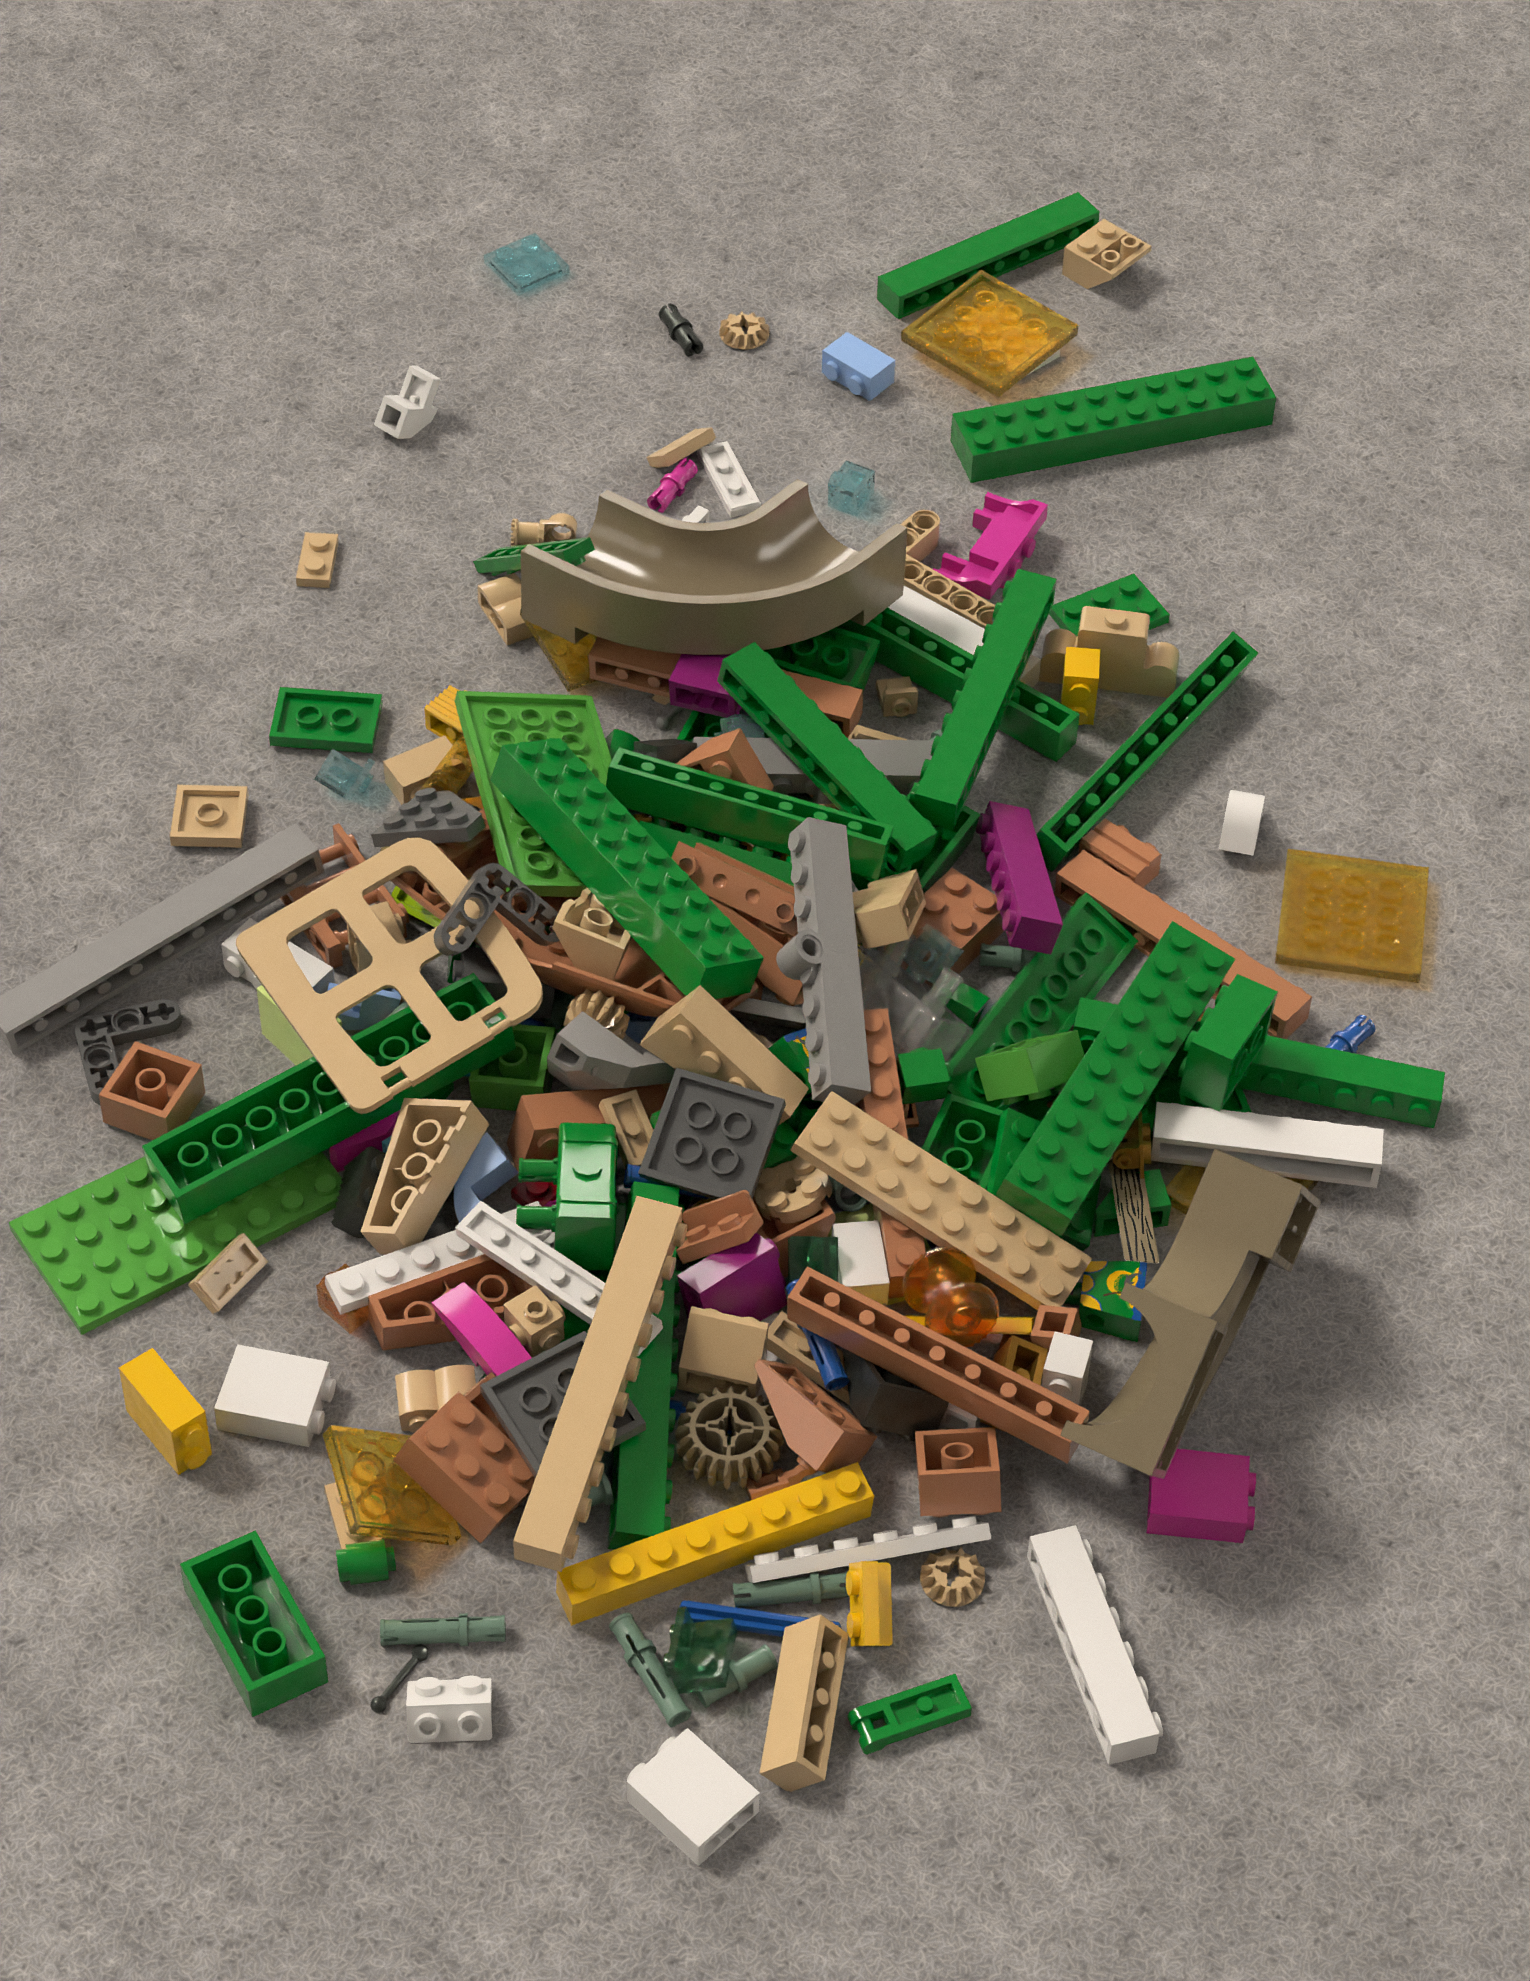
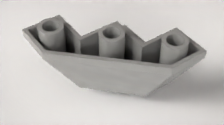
M583 1011L557 1034L547 1057L548 1072L572 1090L615 1089L671 1083L676 1070L640 1046L629 1036L625 1035L623 1040Z

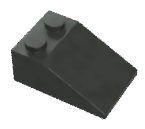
M842 1348L845 1371L849 1378L847 1385L850 1407L863 1428L873 1433H882L883 1430L893 1432L909 1441H915V1431L938 1430L949 1402Z

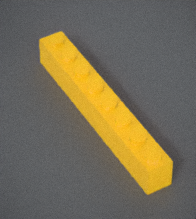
M858 1462L565 1567L562 1572L557 1571L556 1593L572 1626L753 1560L755 1555L775 1552L871 1517L874 1494Z

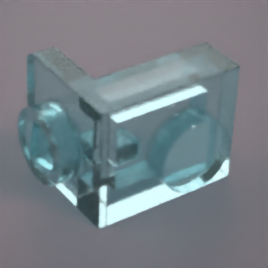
M332 749L314 780L344 799L351 800L357 791L364 793L371 783L374 775L370 774L369 771L375 761L368 758L363 767Z

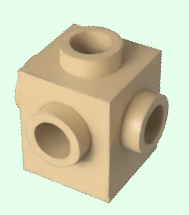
M536 1285L503 1304L506 1326L532 1358L558 1345L565 1339L564 1321L566 1316L562 1307L555 1300L550 1301Z

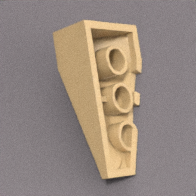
M586 888L576 900L569 899L563 903L552 928L575 968L613 981L632 937L596 896Z

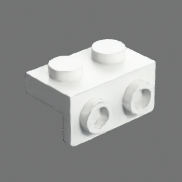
M464 1676L454 1680H438L433 1677H424L417 1681H408L406 1700L408 1742L430 1743L490 1740L492 1738L491 1678Z

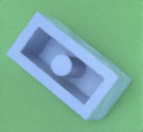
M846 332L822 350V373L829 380L842 384L853 394L860 395L870 401L894 383L895 359Z

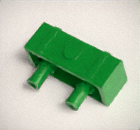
M561 1123L558 1136V1158H554V1160L519 1158L518 1182H551L553 1185H557L556 1205H552V1207L517 1205L516 1224L523 1229L551 1230V1232H555L554 1250L585 1270H610L613 1264L616 1237L617 1201L615 1199L618 1154L615 1125Z

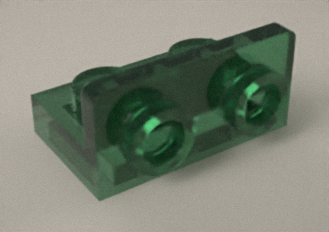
M790 1236L788 1238V1284L800 1279L807 1266L838 1282V1237Z
M678 1608L675 1624L670 1626L671 1642L669 1651L663 1657L665 1674L668 1678H672L678 1694L726 1688L737 1635V1627L733 1618L693 1623L688 1608Z

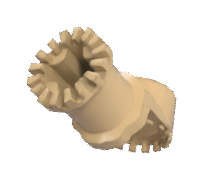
M565 513L552 515L549 520L541 519L539 523L519 522L518 519H512L511 531L513 533L511 535L513 537H511V546L576 539L577 521L573 516ZM565 526L570 529V532L559 533L554 528Z

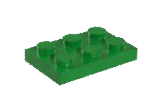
M1134 573L1056 603L1052 606L1049 613L1061 629L1069 630L1075 636H1078L1082 608L1085 606L1148 614L1150 616L1149 630L1169 623L1170 617L1166 609Z
M280 687L269 734L270 746L373 753L383 705L382 694Z

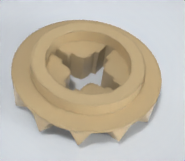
M741 311L737 316L729 314L728 319L721 320L719 335L721 340L732 348L741 350L754 349L767 341L769 325L765 323L764 317H756L754 312L746 315ZM742 326L746 327L747 334H744V331H742Z
M962 1547L957 1551L942 1548L936 1554L930 1553L924 1565H921L920 1583L926 1595L936 1603L949 1607L964 1606L977 1599L983 1591L985 1568L979 1564L976 1554L970 1556L963 1551ZM954 1565H958L959 1577L952 1581L950 1587L948 1586L946 1573H949L951 1568H954Z

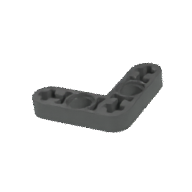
M490 863L479 868L473 874L434 933V943L440 953L446 956L457 955L471 945L495 909L532 941L540 946H548L560 941L552 928L559 912L506 868L497 863ZM491 874L495 877L493 881L495 887L493 888L487 886L489 882L487 876ZM509 887L510 891L505 893L503 889ZM514 895H519L525 900L527 904L525 914H519L513 909L512 898ZM466 900H472L479 906L480 914L477 919H472L465 913L464 904ZM538 911V914L533 917L536 920L529 922L528 919ZM549 921L551 924L549 930L552 933L548 935L543 932L545 930L543 923ZM459 925L464 926L465 928L461 929L455 937L457 943L451 945L449 943L451 937L449 932L458 928Z
M169 999L155 1000L88 1015L77 1021L75 1025L76 1041L90 1095L95 1103L100 1105L99 1094L103 1089L101 1078L107 1076L109 1080L119 1066L114 1046L175 1032L182 1023L180 1007L175 1001ZM167 1013L169 1019L162 1020L160 1014ZM148 1016L150 1024L145 1025L144 1017ZM125 1021H135L138 1023V1026L132 1030H122L119 1028L120 1024ZM107 1025H112L113 1032H108ZM95 1029L97 1035L89 1036L88 1030ZM97 1056L109 1058V1061L102 1066L90 1064V1061Z

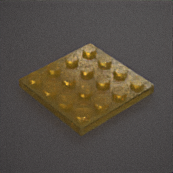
M980 270L901 331V341L999 398L1076 337L1079 325Z
M1288 849L1275 964L1419 983L1422 966L1429 867Z

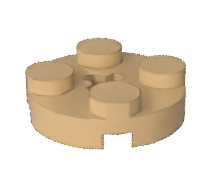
M798 1156L794 1160L782 1163L774 1168L763 1169L754 1197L759 1211L764 1218L771 1221L770 1216L780 1218L781 1223H795L815 1215L822 1209L820 1202L825 1198L826 1194L830 1198L832 1184L826 1173ZM795 1189L797 1190V1191L794 1192V1193H789V1192L792 1191V1190H795Z

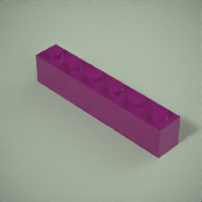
M989 801L985 813H980L976 833L980 835L981 851L985 854L987 861L986 870L990 872L992 891H995L997 897V910L1001 912L1003 919L1002 928L1006 931L1011 947L1051 955L1063 923L1029 809Z

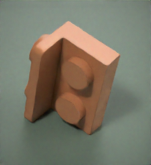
M742 1190L685 1210L682 1213V1220L684 1224L688 1225L687 1239L676 1252L682 1263L685 1264L748 1242L764 1223L749 1192Z

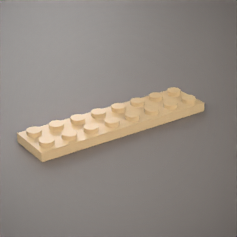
M831 1091L791 1149L793 1153L1036 1310L1039 1309V1305L1062 1307L1092 1260L1090 1256L833 1091Z

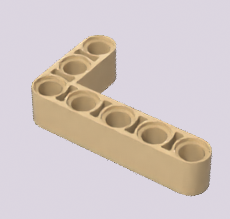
M919 510L913 513L900 524L907 528L904 586L984 629L987 623L993 624L994 604L921 563L938 546L940 518L935 512L930 510Z

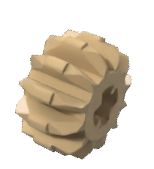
M586 989L582 994L572 999L567 1007L568 1011L563 1023L564 1026H567L583 1011L623 1040L626 1035L625 1032L630 1017L624 1013L625 1005L614 1002V996L609 998L601 990L593 993Z

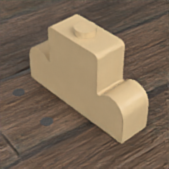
M1085 606L1082 608L1078 636L1065 629H1055L1046 634L1039 681L1062 684L1066 647L1100 649L1098 689L1168 698L1175 691L1179 651L1174 645L1166 642H1156L1147 645L1150 616L1148 614Z
M917 869L880 878L869 883L868 889L852 892L857 944L862 943L863 948H874L910 938L926 905Z

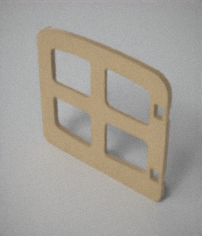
M407 838L391 845L246 929L236 939V947L240 956L351 1109L360 1114L369 1113L377 1109L408 1087H414L491 1041L495 1035L510 1026L514 1027L526 1020L539 1009L543 1001L541 981L514 938L493 911L475 939L499 973L508 991L503 998L466 1020H455L421 975V969L425 964L442 955L434 943L436 928L410 943L400 944L395 941L364 900V895L406 871H415L435 889L451 908L469 880L434 843L422 838ZM466 900L464 904L465 913L468 917L477 919L480 914L479 906L472 900ZM337 912L369 952L373 961L366 969L327 992L319 994L314 991L295 961L288 947V942L295 935ZM459 925L458 928L449 932L451 936L449 943L451 945L457 943L455 937L461 929L465 928L464 926ZM393 988L398 991L431 1035V1039L392 1064L380 1067L356 1045L336 1020L340 1014L379 991ZM502 1012L506 1019L488 1028L484 1022ZM402 1071L406 1078L387 1088L384 1081Z

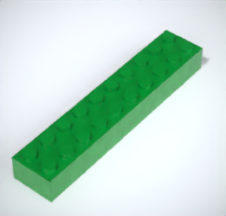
M1252 356L953 413L950 441L970 483L1272 425L1276 396Z
M549 738L546 740L502 745L490 781L685 996L700 985L714 999L751 992L764 957L709 899L708 895L668 855L667 851L627 811L626 807L587 768L586 764L573 753L560 738Z
M1172 921L1008 1172L996 1197L1061 1238L1222 984L1235 958Z
M475 973L435 992L457 1021L466 1020L496 1002ZM407 1007L351 1036V1039L377 1066L383 1067L392 1064L427 1043L431 1039V1035L410 1007ZM500 1012L484 1023L490 1028L506 1019V1017ZM512 1026L495 1035L494 1039L414 1087H408L393 1096L392 1100L365 1114L357 1113L351 1109L313 1056L143 1145L142 1149L149 1172L183 1223L187 1224L399 1111L404 1098L422 1099L516 1049ZM401 1071L384 1081V1084L387 1088H390L406 1077Z

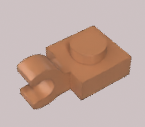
M800 1464L786 1472H783L782 1468L771 1471L770 1474L763 1473L758 1483L747 1478L745 1489L751 1501L801 1483L805 1476L814 1473L808 1471Z

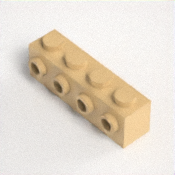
M821 1614L785 1627L759 1774L785 1791L790 1792L824 1781L826 1778L849 1634Z

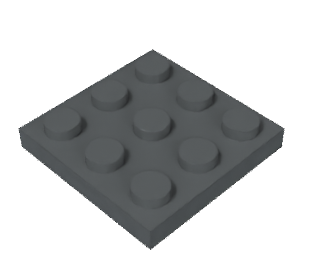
M676 1067L638 1174L641 1178L677 1187L681 1190L714 1200L742 1190H747L753 1200L786 1106L785 1099Z
M586 1331L480 1385L481 1394L535 1478L587 1336ZM628 1398L623 1417L616 1415L613 1427L617 1429L613 1447L646 1430V1422L630 1398Z

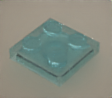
M536 233L484 255V264L517 296L569 274V265Z

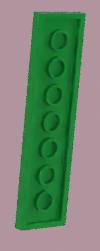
M1087 892L1079 897L1063 917V926L1051 955L1035 952L951 1057L949 1062L953 1070V1083L949 1084L946 1095L950 1093L1005 1111L1011 1104L1004 1105L1002 1099L987 1101L975 1058L1026 1039L1068 1032L1075 1023L1080 997L1094 999L1136 945L1138 940Z

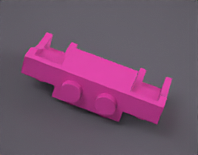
M987 492L984 508L982 510L976 508L973 513L972 527L984 532L970 550L969 561L944 553L940 570L935 568L933 570L976 595L990 600L998 588L1004 589L1006 581L1014 578L1017 569H1021L1025 557L1030 558L1036 546V540L1033 538L1047 519L1048 504L1034 499L1015 501Z

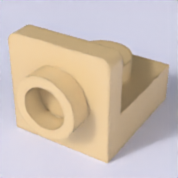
M910 676L876 680V690L883 717H904L908 714L917 713L918 690L917 687H912Z

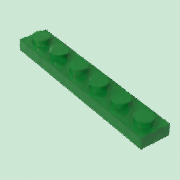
M590 537L530 544L574 566L585 562L584 556L595 550ZM529 544L498 548L478 558L473 563L478 573L491 572L492 576L504 572L507 575L521 570V550Z

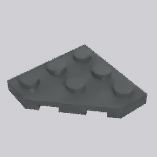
M425 788L417 791L415 797L408 803L399 806V811L393 816L382 821L383 824L371 836L374 847H388L407 838H422L434 844L467 842L485 828L482 814L453 792H436L435 788Z

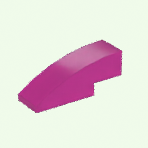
M465 1282L431 1303V1306L475 1366L480 1365L487 1375L492 1372L495 1376H498L532 1358L499 1316Z

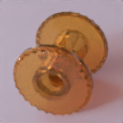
M944 1246L928 1250L927 1253L921 1254L918 1259H915L905 1272L902 1280L903 1296L911 1308L926 1314L925 1327L966 1348L972 1347L975 1343H980L983 1338H986L987 1334L992 1332V1328L996 1325V1321L999 1318L997 1297L987 1286L974 1283L976 1278L975 1265L971 1258L960 1249Z

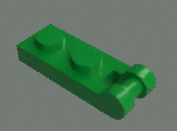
M952 1674L856 1707L848 1713L847 1718L852 1729L858 1730L860 1735L858 1742L863 1753L868 1755L882 1750L886 1745L970 1717L972 1707L956 1674ZM883 1719L885 1726L875 1729L873 1722Z

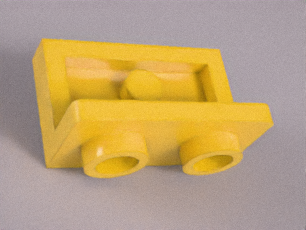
M878 1561L849 1563V1571L846 1574V1591L848 1596H850L847 1633L849 1638H851V1647L892 1645L891 1565L887 1562L878 1563Z

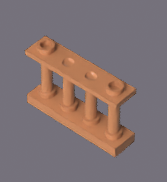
M339 823L333 825L334 845L320 850L319 853L322 865L342 857L349 868L306 886L303 884L280 898L285 906L365 861L359 852V846L355 837L352 834L347 835ZM384 885L363 896L368 905L387 901L393 915L397 913L400 915L405 932L403 937L407 938L406 924L409 923L407 910L402 903L397 904ZM337 912L303 931L322 960L333 967V969L343 965L342 951L348 945L347 930L339 933L337 930L332 931L329 927L328 922L342 917Z
M678 842L672 859L706 895L793 936L797 935V917L794 914V886L702 843L697 842L695 848L683 842Z

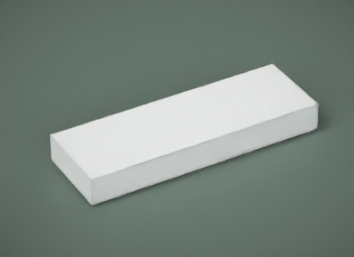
M727 441L705 446L697 450V456L730 518L749 514L761 506L756 493Z

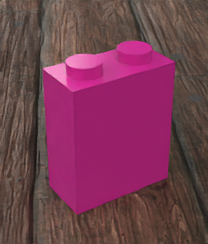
M1177 1449L1164 1479L1149 1476L1146 1533L1243 1543L1246 1530L1253 1531L1255 1521V1506H1248V1496L1254 1497L1256 1489V1473L1249 1472L1250 1456Z

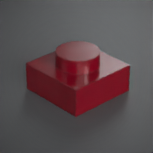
M519 1182L511 1189V1198L522 1206L536 1201L541 1206H544L549 1201L556 1200L557 1185H553L551 1182Z

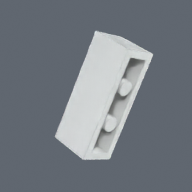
M249 918L221 946L225 969L234 977L241 976L248 980L256 989L261 986V983L240 956L236 947L238 935L258 923ZM288 942V947L295 961L314 991L319 994L327 992L329 982L335 983L333 967L293 943Z

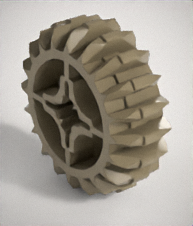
M732 1385L727 1393L722 1394L715 1387L711 1397L700 1392L699 1397H697V1403L689 1401L686 1406V1413L680 1414L678 1427L675 1430L677 1454L679 1458H683L685 1470L694 1469L696 1480L707 1476L710 1487L717 1481H721L726 1490L731 1486V1482H738L744 1489L747 1484V1478L758 1483L762 1477V1472L770 1474L773 1469V1462H778L781 1456L784 1436L771 1405L764 1406L762 1395L751 1399L748 1388L742 1394H736ZM728 1430H731V1445H727Z

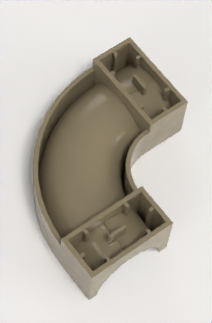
M796 479L751 513L733 520L715 523H693L669 518L612 491L606 490L599 495L596 517L588 535L595 550L584 556L585 562L574 566L530 544L521 550L522 619L574 644L590 633L616 643L646 650L676 654L720 655L733 654L753 642H756L762 650L786 646L825 633L848 620L865 626L903 596L907 528L896 523L862 550H853L837 541L823 527L811 505L808 483Z
M1214 1148L1181 1228L1161 1267L1152 1280L1142 1289L1125 1283L1119 1297L1133 1305L1146 1318L1155 1334L1153 1340L1137 1367L1110 1405L1097 1418L1087 1424H1079L1067 1420L1060 1436L1145 1474L1164 1479L1186 1426L1227 1355L1258 1291L1269 1263L1288 1272L1292 1271L1321 1201L1299 1183Z

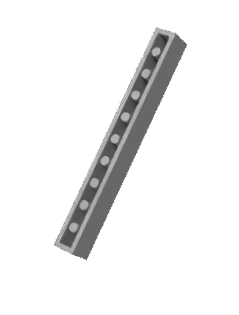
M295 823L287 829L279 831L256 847L245 851L227 864L216 868L213 872L193 884L185 886L181 891L164 901L156 903L140 915L122 923L119 927L99 939L91 941L87 946L70 956L62 958L41 973L28 978L22 984L0 995V1037L14 1054L324 872L318 848Z

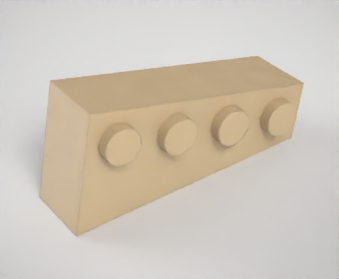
M701 985L660 1015L639 1044L675 1069L677 1067L785 1099L786 1106L779 1125L791 1117L809 1090L792 1071Z
M404 1098L361 1229V1233L379 1254L386 1255L423 1241L489 1126L488 1121L472 1101Z

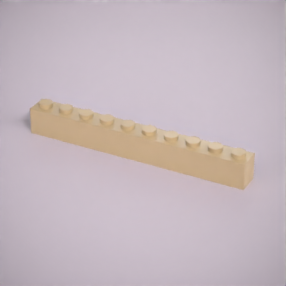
M640 1196L636 1197L513 1540L514 1559L562 1572L566 1558L573 1559L579 1543V1535L575 1533L579 1522L586 1523L592 1505V1499L588 1498L591 1487H598L601 1482L604 1463L600 1461L604 1451L610 1452L612 1450L617 1429L613 1427L616 1415L623 1417L629 1398V1393H625L628 1381L635 1382L640 1369L641 1359L637 1358L640 1347L647 1348L653 1329V1325L649 1324L652 1313L659 1314L664 1299V1291L661 1290L664 1279L670 1281L676 1264V1257H672L675 1247H682L685 1241L688 1225L682 1223V1207Z

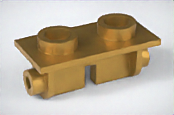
M1142 1111L1113 1155V1162L1118 1168H1140V1179H1144V1164H1151L1150 1123H1142Z

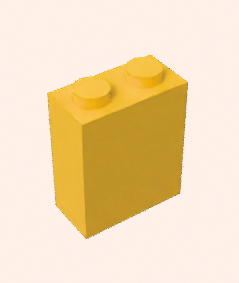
M151 1348L119 1367L128 1414L175 1472L179 1475L188 1469L194 1470L202 1466L207 1458L212 1455L205 1410L158 1353Z

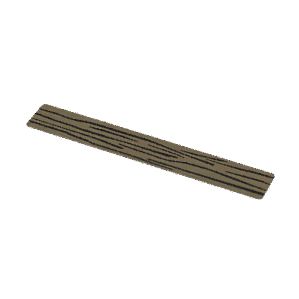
M1112 1156L1108 1164L1124 1259L1126 1261L1157 1264L1159 1263L1145 1179H1140V1173H1135L1140 1172V1168H1118L1114 1164Z

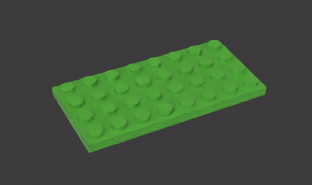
M457 691L454 702L499 864L538 896L580 897L582 891L587 887L490 779L502 745L560 738L586 764L587 768L599 781L606 786L608 768L612 759L592 696Z
M320 1152L184 1224L150 1174L144 1156L10 1221L9 1226L11 1232L80 1334L83 1335L193 1280L238 1235L244 1233L257 1248L336 1208L337 1196L340 1195L338 1191L341 1189L340 1184L343 1182L341 1181L342 1177L324 1153Z

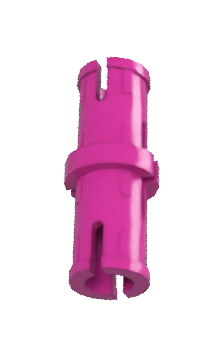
M687 458L681 459L671 473L664 475L660 480V486L647 499L649 508L656 510L661 504L658 512L663 513L676 496L680 497L684 493L685 485L698 473L697 465L690 459L688 462Z

